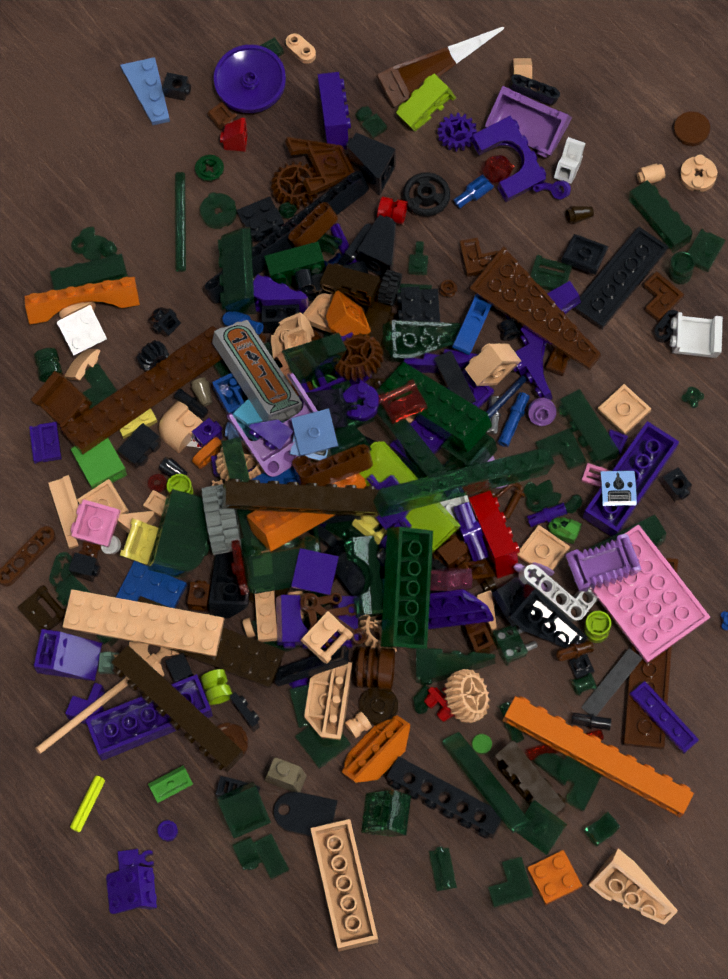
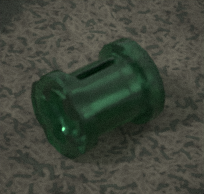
M587 673V676L571 680L577 696L590 689H597L591 673Z

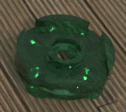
M210 193L200 206L203 222L213 229H222L226 225H231L237 216L235 201L226 194ZM221 208L223 212L215 214V209Z

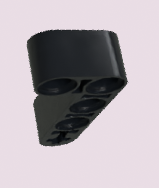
M363 261L343 266L369 274ZM301 269L294 274L298 291L305 293L308 296V301L314 300L320 294H331L320 288V281L324 272L311 275L309 269Z

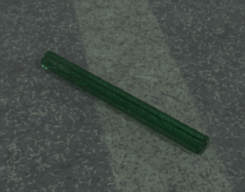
M176 172L177 272L186 271L184 172Z

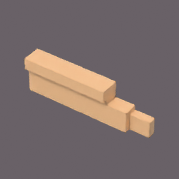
M67 475L48 484L69 549L79 546L77 539L71 536V527L73 522L77 520L79 504L70 477Z

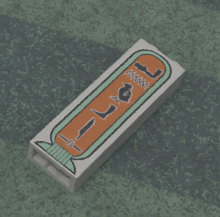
M248 320L236 322L233 325L214 331L213 345L262 421L272 419L283 421L301 411V400Z

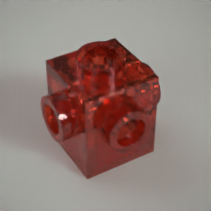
M503 155L491 156L485 162L486 166L482 171L490 181L501 182L510 176L515 166Z

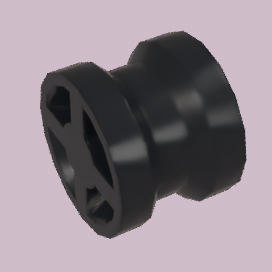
M513 319L505 320L499 325L500 330L503 331L502 336L505 341L514 340L521 336V331L517 328L518 322Z

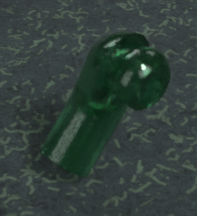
M423 685L413 697L414 709L418 714H424L428 710L424 700L430 694L428 691L430 688L426 685Z

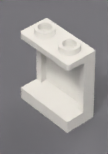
M678 312L671 320L673 335L670 339V346L673 347L672 353L717 358L722 349L723 317L715 316L713 319L682 316V313Z

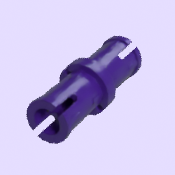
M563 502L551 508L545 507L543 511L528 515L527 518L529 519L530 526L533 527L546 521L548 523L552 522V519L567 515L568 512Z

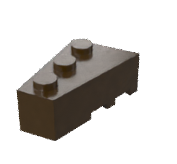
M328 263L320 281L321 289L333 294L338 290L352 301L373 308L381 287L379 276L345 268L336 263Z

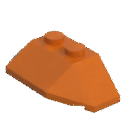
M398 715L375 725L347 754L342 773L355 783L378 780L394 764L398 756L405 752L411 725Z

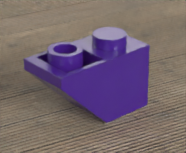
M278 419L253 422L247 425L250 429L249 433L257 439L262 437L266 440L264 444L272 450L275 448L280 450L293 433L292 429Z

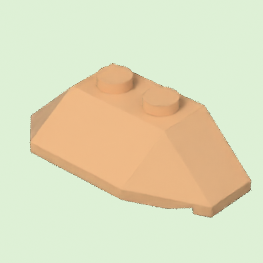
M351 662L316 674L310 678L304 718L321 738L341 740L350 691Z

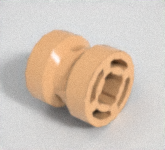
M361 711L356 714L354 719H349L344 723L355 739L361 736V732L372 728L369 720Z

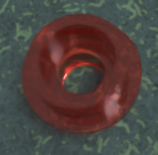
M154 474L148 479V487L151 491L162 492L167 486L166 478L161 474ZM156 480L161 481L158 485H155L154 482Z

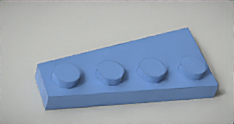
M155 57L120 65L152 125L170 122Z

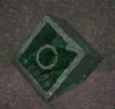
M396 790L366 793L361 833L389 837L406 836L411 796Z

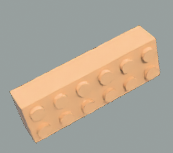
M348 819L311 828L338 952L378 943V936L351 820Z

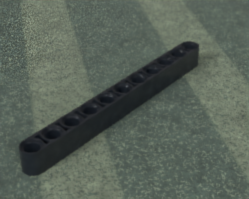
M356 171L348 175L207 281L204 288L213 303L224 301L265 270L264 256L294 248L295 246L288 238L290 232L319 204L327 202L336 215H338L367 193L369 186L363 173Z

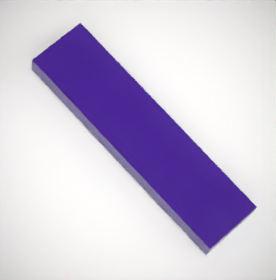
M645 681L630 693L633 700L683 754L699 742V739Z

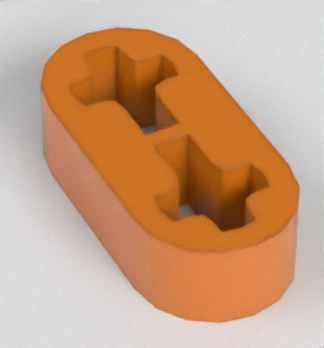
M218 437L213 438L193 457L192 462L199 469H202L212 460L211 456L221 452V448L225 444Z

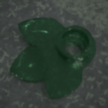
M92 226L84 228L80 235L73 239L71 247L75 253L82 254L86 259L98 260L101 258L99 251L105 248L108 240L105 237L95 235V228Z
M551 480L544 481L538 486L528 482L524 488V494L527 498L526 505L532 512H539L544 507H553L560 501L562 496L560 493L553 492Z

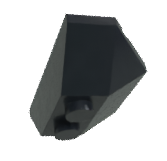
M338 540L333 548H328L324 552L325 554L339 556L336 574L353 596H357V600L367 611L369 607L374 609L375 604L379 605L383 602L382 599L376 597L381 580L385 578V570L377 562L364 542Z

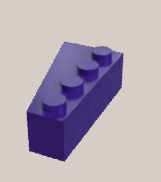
M339 72L318 74L327 143L342 145L344 149H348L346 146L348 143V129H351L350 118H346L349 115L348 104L344 105L347 102L346 92H342L345 89L344 79H340Z

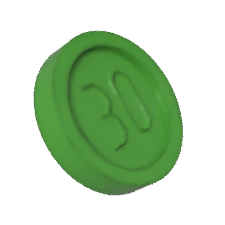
M485 734L475 736L472 741L473 750L478 754L488 753L492 748L490 737Z

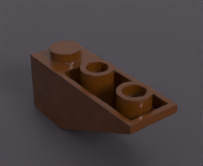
M486 622L465 625L474 649L480 658L498 650Z

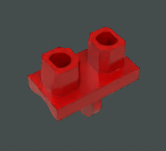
M431 687L428 690L430 694L424 702L431 709L438 703L443 706L437 713V716L443 722L455 717V714H451V708L447 707L448 701L445 700L447 696L437 687Z

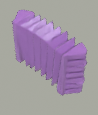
M628 534L618 535L616 541L611 539L610 544L606 542L605 547L601 544L600 549L595 546L594 550L589 547V550L584 549L583 553L576 549L565 554L579 591L586 592L589 587L594 590L596 585L601 589L602 584L608 587L610 582L615 585L616 580L621 582L623 577L627 579L629 574L634 576L642 570Z

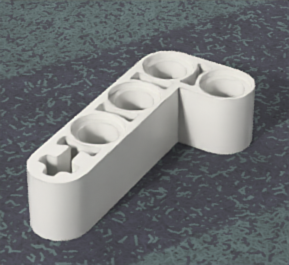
M536 565L525 566L519 571V579L524 585L529 584L536 588L571 622L581 620L597 600V597L590 588L586 592L578 591L574 596H571ZM542 582L546 583L548 587L547 592L542 590ZM583 593L588 595V602L583 600ZM557 595L561 596L562 598L561 605L558 604L556 601ZM572 608L577 611L576 617L571 615Z

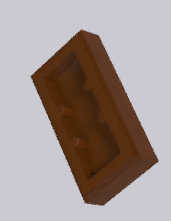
M554 347L546 370L563 376L571 358Z

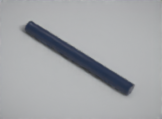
M521 375L486 411L489 418L527 381L524 375Z

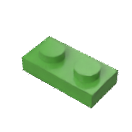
M184 765L148 784L157 803L193 785Z

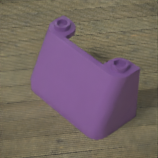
M502 86L485 127H489L511 115L512 119L518 122L520 133L527 138L528 146L537 149V154L547 158L548 155L552 156L572 117Z

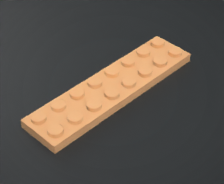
M71 589L63 628L216 657L225 619L213 615Z

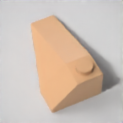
M617 849L605 861L588 885L603 898L609 901L613 899L620 902L627 909L629 907L636 909L643 916L664 925L678 911L641 868L620 849Z

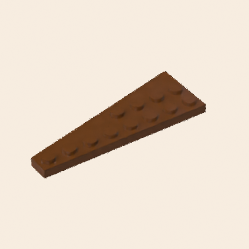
M504 246L470 287L471 292L588 370H591L601 357V353L578 330V327L568 319L566 314L559 309L551 297L532 279L530 274L524 270Z

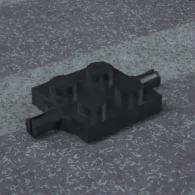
M342 388L306 392L317 411L329 408L334 428L348 426L347 411L357 410L358 406H354L357 405V402L346 403Z

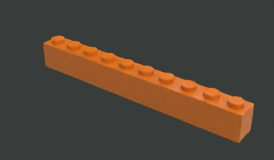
M515 696L503 718V722L679 818L684 814L694 795L688 786L673 782V779L666 774H658L650 765H642L636 762L637 759L628 754L626 756L623 755L615 746H607L601 743V739L594 735L588 736L583 733L584 731L580 727L566 724L563 718L548 714V711L541 706L535 707L531 705L530 701L522 696Z

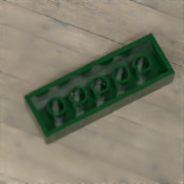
M405 362L379 388L384 401L467 453L492 427L487 412Z
M406 527L387 528L381 647L414 650L427 649L433 530Z

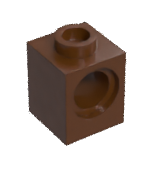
M198 580L190 583L187 602L189 610L208 612L211 586L206 581ZM199 592H203L205 594L202 598L195 597V595Z

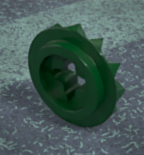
M215 155L202 156L195 164V172L198 178L203 179L204 182L206 180L212 182L215 179H219L224 171L222 160ZM206 165L210 168L213 167V172L207 171Z

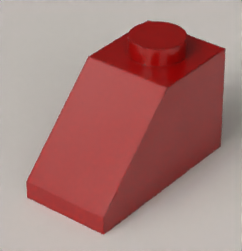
M240 118L225 125L224 132H221L220 143H223L224 150L246 152L248 138L246 119Z

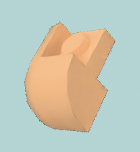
M297 313L280 321V325L277 327L274 335H271L273 359L280 361L277 355L281 352H284L289 360L313 349L311 338L315 337L310 322L302 313Z
M176 401L164 413L159 422L160 437L179 454L191 441L192 431L202 424L203 421L193 414L188 406L180 401Z

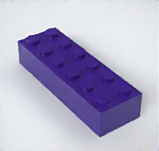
M647 421L613 469V471L635 472L637 505L603 506L601 487L584 511L582 518L615 539L676 451L679 441Z
M197 674L171 684L207 718L213 716ZM141 697L85 719L102 761L177 730L169 724L171 721L166 716L161 717L155 711L156 706L152 703L147 704Z

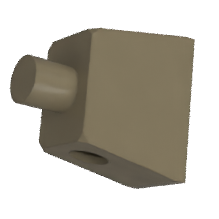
M274 757L264 781L291 792H301L307 775L300 766Z

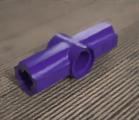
M467 502L453 507L456 518L461 525L459 530L462 539L467 544L472 560L479 561L489 557L482 538L481 527L474 517L470 503Z

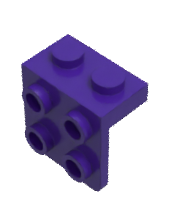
M134 866L107 875L109 911L111 914H118L136 908L149 910L157 908L153 868Z

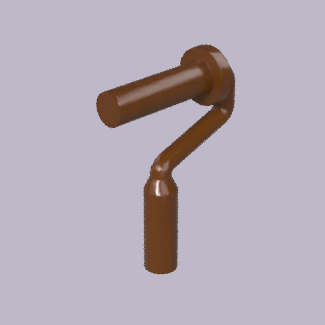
M514 481L498 494L477 483L473 486V490L480 494L491 491L492 496L497 497V499L512 486L518 488L513 489L514 495L504 512L507 520L512 515L520 498L525 497L522 485Z

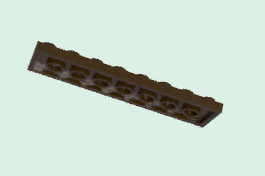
M142 596L138 600V602L168 607ZM226 628L222 629L216 657L166 648L179 654L184 653L189 658L218 669H223L228 673L270 689L285 654L284 650Z

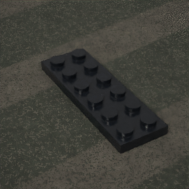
M638 227L581 295V303L572 309L603 330L665 255L669 246L641 227Z

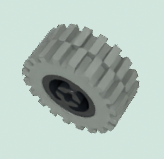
M223 484L202 488L204 511L213 555L242 550L237 510L222 508Z

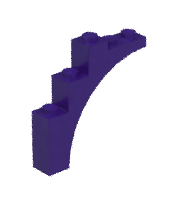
M570 281L547 293L565 314L581 303L580 296ZM522 327V336L520 338L525 346L515 351L521 362L513 370L514 372L518 371L520 375H526L530 383L534 382L536 385L535 391L539 398L543 397L552 400L551 391L545 381L543 371V358L547 342L527 328Z

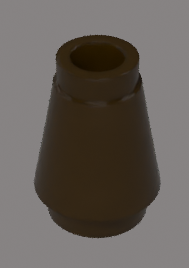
M570 206L565 210L566 220L572 224L594 216L592 206Z

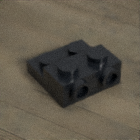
M270 196L237 209L239 219L251 243L262 241L284 224Z
M419 286L401 287V293H397V301L402 306V310H398L399 321H403V328L440 326L438 288L419 290Z

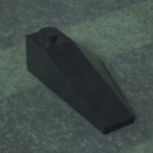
M239 550L216 554L209 598L210 615L231 618L248 608L250 588L246 580Z
M526 584L514 598L508 618L521 630L564 648L570 647L573 643H583L588 638L547 598L529 584Z

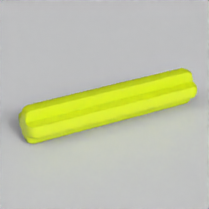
M97 775L94 777L71 823L70 828L76 832L82 830L105 783L104 778Z

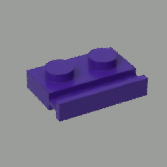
M57 422L40 424L34 427L29 426L34 463L62 459Z

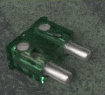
M508 626L498 631L494 630L492 634L498 652L506 666L513 661L526 657L529 650L538 647L536 641L524 645L520 633L525 631L519 627L516 628V626Z

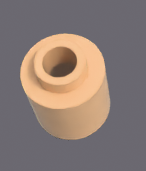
M657 163L639 168L637 173L638 182L644 186L659 182L665 178L663 165H658Z

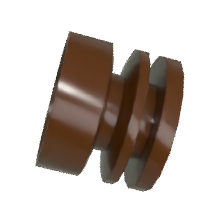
M360 647L356 660L358 688H363L365 679H367V687L370 689L372 688L373 681L377 680L378 689L392 690L395 649L381 648L378 657L375 656L374 647H370L369 656H367L366 647Z

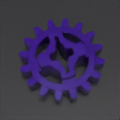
M451 113L449 119L444 117L443 122L439 123L438 128L439 141H442V146L448 145V150L454 147L455 151H458L460 147L464 151L466 145L471 147L470 139L473 134L477 133L476 123H472V118L467 120L466 114L460 117L459 113L455 117Z

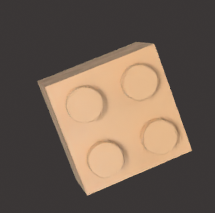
M489 343L481 349L482 352L478 356L473 357L469 361V365L465 370L477 386H493L504 379L521 360L509 344Z

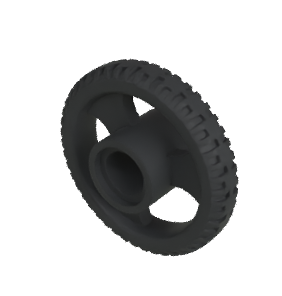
M431 172L418 173L406 182L403 189V200L408 202L407 208L414 214L426 217L439 214L447 207L450 201V188L448 183L437 174ZM430 180L438 183L444 192L441 194L436 193V188L430 183ZM419 183L417 197L410 198V189L414 184ZM435 202H437V203L439 204V205H437L436 207L429 208V209H424V208H420V207H419L420 205H422V206H424V207H429V206L433 205Z

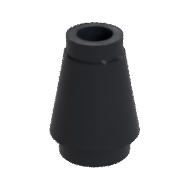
M166 456L158 468L162 471V474L170 477L175 474H184L186 476L188 474L172 457L168 458Z

